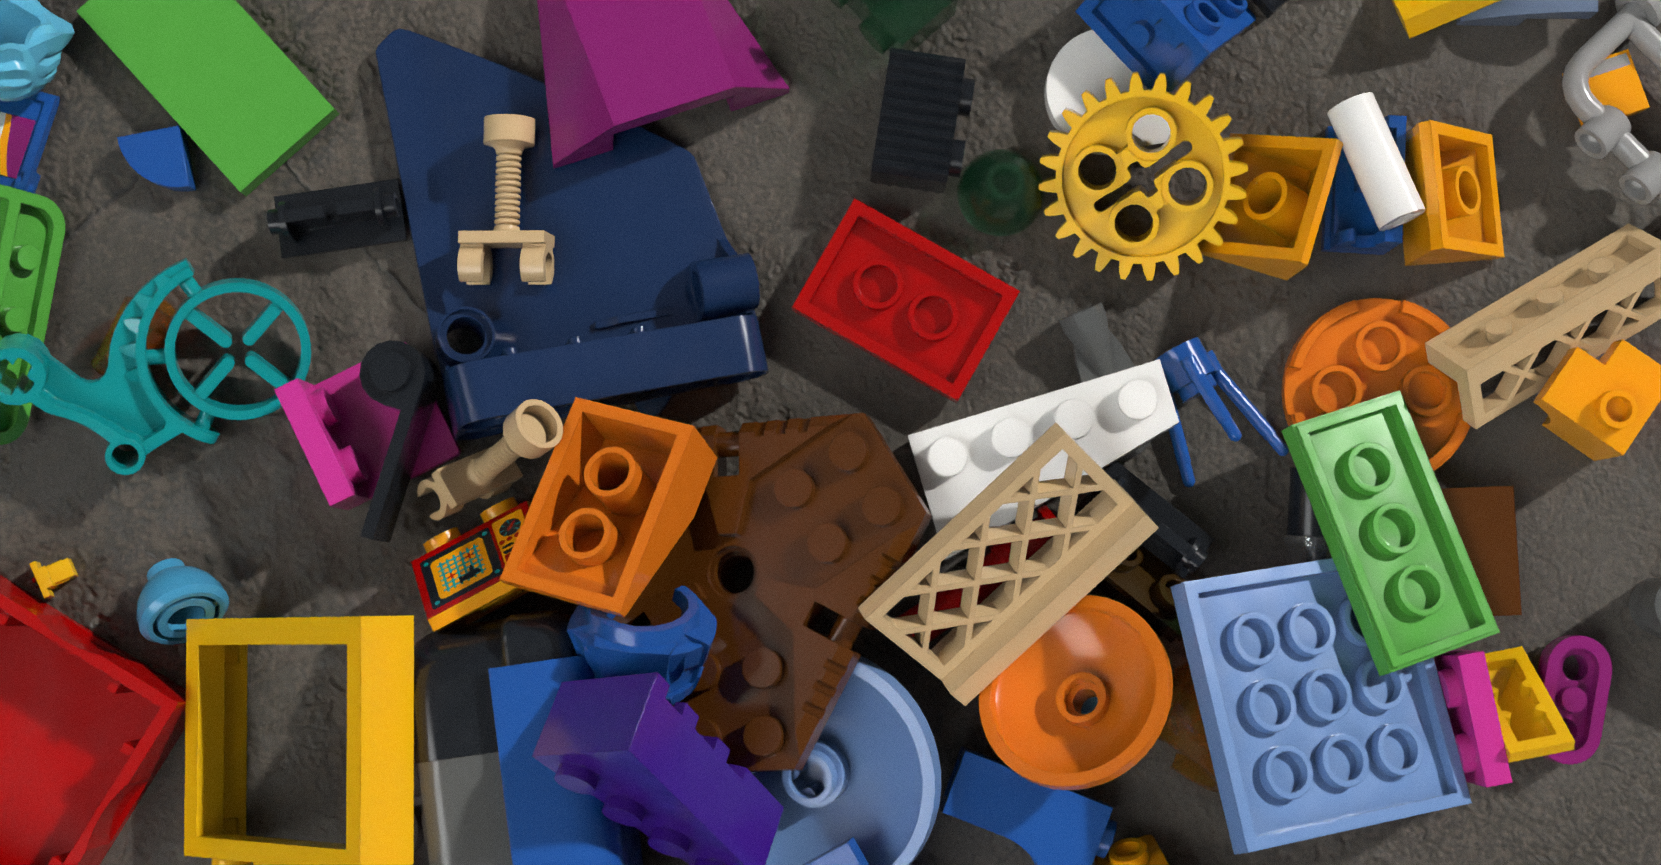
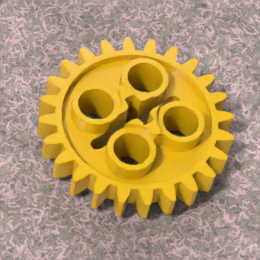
M1132 72L1129 90L1123 92L1120 91L1118 85L1111 77L1105 80L1107 98L1101 101L1086 89L1081 94L1087 109L1083 115L1069 108H1065L1061 113L1071 127L1069 133L1060 130H1050L1047 136L1055 145L1061 148L1060 153L1046 154L1040 158L1042 165L1056 170V176L1041 181L1039 183V190L1057 193L1058 197L1057 200L1051 202L1044 209L1045 216L1063 214L1066 219L1057 230L1055 236L1061 239L1075 233L1080 238L1073 253L1075 258L1084 255L1091 248L1098 252L1095 270L1098 272L1102 271L1111 259L1119 261L1120 279L1124 280L1129 275L1133 264H1142L1147 281H1152L1156 263L1164 261L1174 276L1179 274L1178 256L1186 253L1198 264L1203 262L1198 243L1205 239L1211 244L1221 246L1223 239L1214 226L1217 221L1236 224L1238 217L1231 209L1225 206L1227 200L1245 199L1247 194L1243 188L1230 183L1231 177L1248 172L1247 163L1229 160L1228 157L1230 153L1243 145L1242 138L1228 137L1222 139L1220 135L1231 122L1232 118L1227 113L1210 120L1206 114L1214 100L1211 94L1202 97L1193 104L1188 101L1191 92V82L1185 80L1174 94L1166 92L1165 73L1161 72L1157 76L1152 89L1143 88L1138 72ZM1155 114L1168 122L1170 135L1162 146L1155 149H1147L1135 141L1132 129L1139 118ZM1188 141L1191 143L1192 148L1188 153L1155 173V188L1147 192L1145 187L1138 185L1121 196L1104 211H1097L1094 204L1096 201L1120 188L1130 180L1132 174L1130 165L1138 161L1142 167H1150L1181 142ZM1093 152H1102L1109 155L1116 165L1115 177L1104 185L1088 183L1080 172V162L1086 155ZM1182 168H1194L1205 176L1206 186L1204 191L1193 200L1178 199L1169 189L1168 183L1171 176ZM1129 205H1139L1147 209L1153 219L1150 229L1140 236L1124 234L1116 224V216L1122 208Z

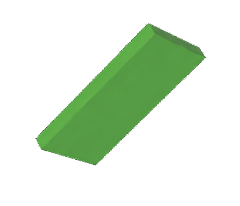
M88 0L77 10V13L238 191L246 197L339 115L337 110L236 0Z
M1400 390L1290 425L1282 430L1379 676L1395 672L1500 633Z

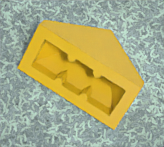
M1523 646L1485 653L1508 763L1574 750L1575 740Z

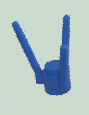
M1199 337L1190 339L1155 359H1160L1179 423L1168 431L1184 486L1188 488L1193 487L1195 477L1174 397L1177 393L1183 403L1202 395L1229 439L1237 442L1241 439L1242 434L1214 389L1218 384L1276 453L1280 456L1288 454L1289 449L1286 443L1224 371L1213 350L1206 352Z

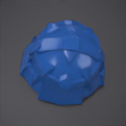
M682 585L675 588L672 601L682 610L681 617L670 623L656 626H632L613 620L616 615L578 605L569 620L567 632L572 640L576 654L585 656L595 678L658 672L670 685L666 699L673 706L675 702H680L686 696H689L696 688L704 669L703 665L707 660L715 638L717 621L716 617L698 596Z

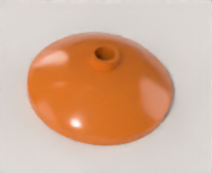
M1086 595L979 693L981 724L987 740L997 756L1026 780L1039 786L1057 790H1081L1099 786L1114 780L1135 766L1148 753L1160 736L1171 707L1173 695L1172 669L1166 649L1159 636L1138 613L1115 600ZM1097 697L1098 702L1095 709L1090 713L1082 714L1081 708L1083 703L1089 698Z

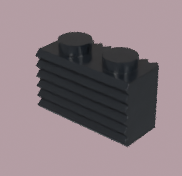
M898 48L890 49L870 182L910 188L912 190L920 189L925 192L932 191L939 194L945 192L948 176L960 178L966 140L954 139L957 115L970 116L975 87V79L964 78L966 59Z

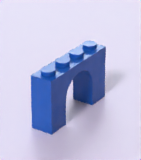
M962 746L939 805L942 813L1014 841L1027 851L1034 865H1092L1095 856L1103 859L1106 857L1117 828V822L1109 819L1113 807L1106 802L1076 790H1057L1039 786L1018 775L1004 762Z

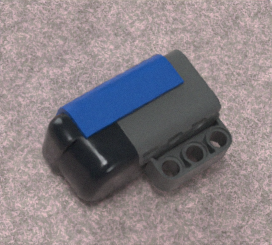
M541 610L514 614L504 619L457 625L439 632H431L416 643L414 647V762L421 794L414 795V865H643L638 829L619 824L607 818L602 813L604 806L602 801L592 795L576 793L562 787L554 779L556 773L532 757L561 683L595 678L585 656L576 654L572 640L567 632L569 620L574 612Z

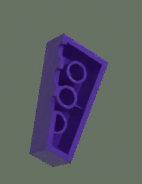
M658 672L565 681L561 683L532 755L533 758L556 773L554 779L559 785L570 791L598 798L604 803L602 813L607 818L622 825L635 827L649 837L648 845L662 854L678 857L689 865L766 864L784 807L748 768L726 763L730 749L719 737L704 736L695 730L699 716L687 703L675 702L674 707L666 699L670 685Z

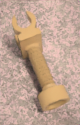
M517 114L487 115L484 117L483 143L493 147L498 155L496 156V161H498L496 163V174L498 175L495 176L497 180L495 182V186H497L495 192L498 193L495 194V199H497L495 201V211L497 213H495L494 217L497 219L494 220L496 226H494L493 231H458L460 248L457 258V271L459 281L467 282L466 285H490L493 274L491 248H522L520 253V275L522 282H528V285H551L554 277L553 248H555V236L545 230H520L518 226L520 221L517 220L520 219V214H518L520 212V201L518 200L521 199L519 195L521 193V189H519L521 187L519 182L521 181V176L519 175L521 174L520 162L522 158L519 156L522 155L524 149L535 146V119Z
M529 399L524 401L506 417L503 423L504 437L492 447L441 467L431 474L432 477L422 480L417 488V497L435 491L440 499V509L433 512L429 517L433 520H441L461 511L465 503L479 497L488 499L507 491L513 482L523 477L515 462L519 457L528 459L540 458L562 439L563 424L555 409L541 400Z

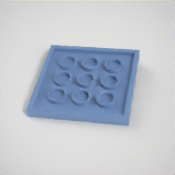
M1332 558L1186 581L1170 587L1234 855L1472 803L1434 657L1379 676Z

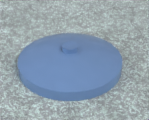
M862 656L853 670L803 770L751 772L784 807L765 865H803L852 837L856 840L869 865H911L922 851L931 834L940 805L941 766L935 739L927 719L909 692L892 675Z

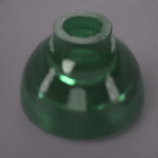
M1009 149L989 150L975 157L962 172L957 187L958 204L966 220L979 231L994 236L1013 235L1030 226L1039 215L1044 201V191L1039 190V183L1043 179L1038 168L1025 155Z

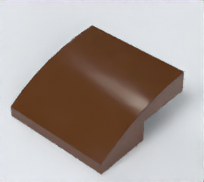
M1514 486L1442 488V493L1493 616L1522 615Z

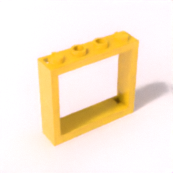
M414 615L187 619L184 856L211 858V865H252V862L253 865H414ZM347 644L346 844L246 836L248 645Z

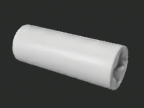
M1366 92L1353 96L1330 109L1327 113L1338 140L1343 143L1342 149L1379 231L1395 228L1423 214L1426 211L1425 206L1374 94Z

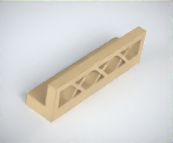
M1628 223L1425 342L1428 363L1455 380L1458 384L1463 421L1478 429L1540 392L1569 349L1579 347L1596 358L1605 353L1613 342L1621 339L1627 340L1660 320L1661 240ZM1654 282L1655 296L1633 309L1644 287ZM1608 310L1596 332L1583 339L1582 337L1593 317ZM1556 340L1557 342L1546 361L1531 369L1541 348ZM1504 371L1505 373L1496 390L1487 397L1482 398L1480 384Z

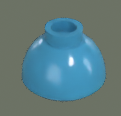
M165 559L154 564L147 572L148 582L143 586L138 598L136 618L141 635L150 642L166 645L186 643L187 619L223 618L229 606V597L220 582L210 573L197 567L185 566L184 562L180 559Z

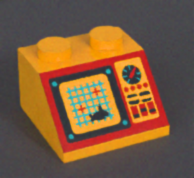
M515 497L505 499L480 513L484 523L461 535L458 527H454L423 543L427 553L411 561L426 617L433 632H439L457 625L473 623L532 592L504 584L500 580L531 502L525 501L518 505Z

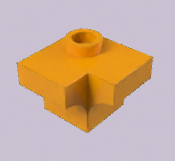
M1624 339L1613 342L1599 360L1579 347L1569 349L1533 401L1548 415L1542 426L1593 461L1624 456L1661 401V365Z

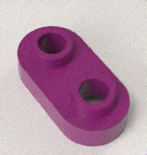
M1566 635L1552 640L1544 648L1540 656L1537 673L1575 740L1574 750L1542 757L1553 762L1573 765L1589 759L1599 747L1612 678V661L1605 647L1595 639L1587 636ZM1572 655L1579 664V670L1575 677L1569 679L1563 672V662Z

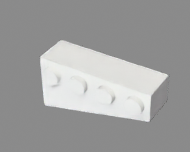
M1160 359L908 435L929 509L933 516L932 519L936 532L938 533L1055 422L1102 469L1173 428L1179 423ZM1063 449L1041 469L1039 481L1064 478L1068 454ZM1084 470L1082 471V475H1088ZM1054 497L1036 500L1034 509ZM1018 502L1003 504L991 515L989 527L1009 525L1014 522ZM966 549L953 551L945 558V561L950 560Z

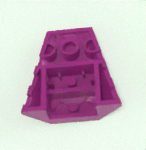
M537 0L553 169L613 150L614 134L725 98L732 112L788 94L790 91L786 82L729 0Z

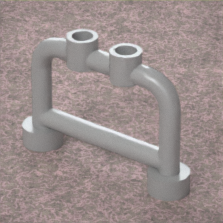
M1615 0L1617 13L1573 54L1564 68L1562 88L1565 101L1574 114L1584 123L1574 135L1579 148L1590 157L1596 159L1604 158L1611 151L1628 168L1619 179L1621 190L1632 201L1646 205L1655 197L1661 202V153L1648 151L1630 133L1631 123L1628 117L1614 106L1603 105L1591 92L1588 82L1591 72L1627 38L1661 72V33L1656 29L1661 23V0Z

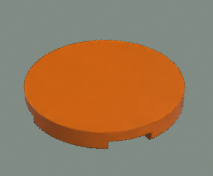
M1369 298L1353 300L1331 309L1307 327L1294 344L1288 356L1282 378V405L1288 426L1400 390L1433 471L1436 470L1458 450L1470 429V425L1463 421L1457 382L1428 363L1425 342L1448 330L1450 327L1428 309L1406 300Z

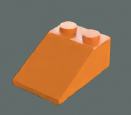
M575 397L563 426L562 439L554 447L500 576V580L507 585L625 618L695 517L717 456L693 425Z

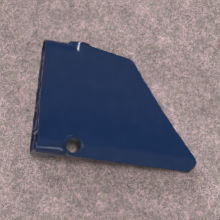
M404 29L392 31L378 45L375 56L434 353L440 365L455 440H473L502 434L503 423L506 417L521 403L529 399L546 402L555 409L561 419L567 418L575 397L618 407L744 382L769 373L755 308L759 306L760 289L754 261L749 253L737 254L728 242L696 159L688 150L638 126L614 134L613 150L553 169L545 83L477 55ZM517 114L535 119V146L524 149L522 155L519 156L522 158L520 162L521 174L519 175L521 176V181H519L521 183V187H519L521 189L519 194L521 199L518 200L520 201V212L518 213L520 214V219L517 220L520 221V225H518L520 230H545L555 236V248H553L554 277L551 285H528V282H522L520 275V253L522 248H491L493 274L490 285H466L467 282L459 281L457 271V258L460 248L458 231H493L494 226H496L494 220L497 219L494 217L495 213H497L495 211V201L497 200L495 199V194L498 193L495 192V188H497L495 186L497 181L495 176L498 175L496 174V163L498 162L496 161V156L498 155L493 147L483 143L484 117L487 115ZM467 328L479 336L481 348L472 354L458 353L450 347L447 335L452 330Z

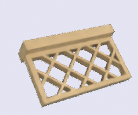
M1055 422L870 595L858 609L866 621L939 678L949 693L966 706L1159 527L1135 500ZM1063 449L1068 454L1064 478L1039 481L1041 469ZM1084 470L1088 475H1082V471ZM1101 491L1075 515L1078 494ZM1061 496L1057 518L1032 521L1036 500ZM1018 502L1015 524L989 527L991 515L1003 504ZM1053 536L1026 560L1030 539ZM1012 542L1008 563L983 566L986 546ZM969 549L966 569L939 573L941 562L950 553L956 550ZM1003 582L982 603L977 605L980 585ZM963 588L959 608L934 611L937 592ZM920 595L918 614L891 618L886 614L903 597ZM955 627L931 650L929 649L931 630Z

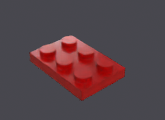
M854 198L792 305V311L957 403L1020 291Z

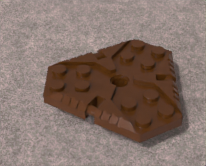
M865 413L817 416L807 419L794 418L784 421L771 420L760 423L748 422L742 423L739 431L726 432L719 425L696 428L717 456V460L695 517L625 618L620 616L613 618V620L632 626H644L648 622L653 626L670 623L681 617L682 610L672 601L675 588L682 585L695 593L716 617V634L707 660L703 665L704 669L692 693L680 702L687 703L699 716L695 728L699 734L719 737L730 749L727 764L746 767L750 772L803 770L861 657V654L852 650L857 637L863 627L872 631L875 630V627L864 619L858 607L913 556L933 517L877 427ZM727 457H739V475L727 476ZM752 561L755 571L753 581L746 590L738 593L735 588L737 571L743 564ZM825 607L839 614L828 637L814 630Z

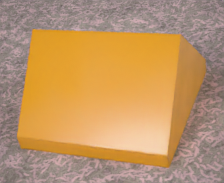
M1433 120L1419 122L1406 133L1405 165L1426 211L1415 219L1403 224L1405 266L1505 258L1492 135Z
M1230 133V137H1241L1243 145L1228 155L1229 160L1241 161L1248 165V172L1231 177L1230 183L1243 188L1247 194L1245 199L1227 200L1225 206L1237 215L1238 221L1236 224L1217 221L1214 227L1219 231L1223 244L1217 246L1203 239L1198 243L1201 253L1204 256L1287 281L1308 266L1343 143L1337 138Z

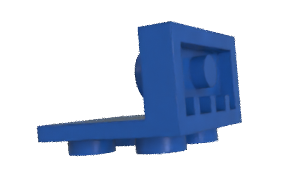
M1085 0L1075 11L1132 72L1139 73L1142 83L1147 89L1153 88L1154 82L1161 72L1165 73L1167 82L1166 92L1174 93L1211 54L1246 30L1256 20L1255 15L1247 8V0Z

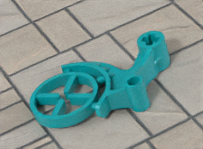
M184 258L152 277L129 301L114 329L109 349L108 367L105 373L97 379L87 380L77 375L50 355L48 348L40 339L30 334L16 333L0 340V402L7 405H22L31 402L48 414L72 420L91 429L108 441L105 461L110 470L117 474L130 475L141 469L148 453L181 433L204 443L215 444L220 435L215 428L211 427L215 417L228 420H249L268 415L282 407L276 394L263 401L246 405L225 404L208 398L212 391L233 369L235 358L231 353H225L195 388L188 382L179 367L175 350L177 333L184 319L221 347L228 348L232 344V334L196 306L211 297L231 292L255 294L270 300L244 330L242 340L247 346L253 345L282 311L290 317L298 331L301 342L299 362L291 379L256 352L248 351L245 354V364L275 388L296 378L305 381L311 363L309 331L299 309L278 289L266 283L245 278L221 279L200 287L193 278L194 269L187 258ZM179 285L187 297L181 302L171 317L165 338V348L147 349V333L151 320L164 298ZM17 358H21L27 361L31 367L27 376L22 373L17 380L8 376L5 371L9 362L13 365ZM166 364L169 376L179 393L200 410L197 419L180 410L168 399L157 384L150 365ZM127 444L133 446L135 450L123 451L118 446Z

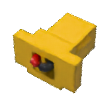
M69 558L61 559L47 566H41V563L37 561L29 563L34 574L32 582L35 583L34 586L36 588H40L45 599L55 597L52 590L58 588V585L78 577L74 564Z

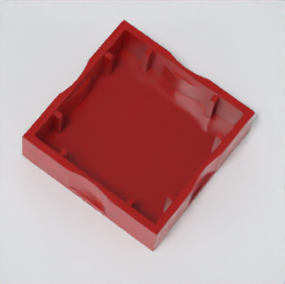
M0 575V865H100L185 729L186 689Z

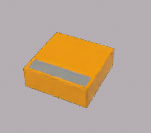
M1628 49L1609 55L1591 72L1588 82L1590 90L1603 105L1614 106L1627 117L1641 113L1650 107ZM1579 119L1580 125L1582 126L1584 123Z

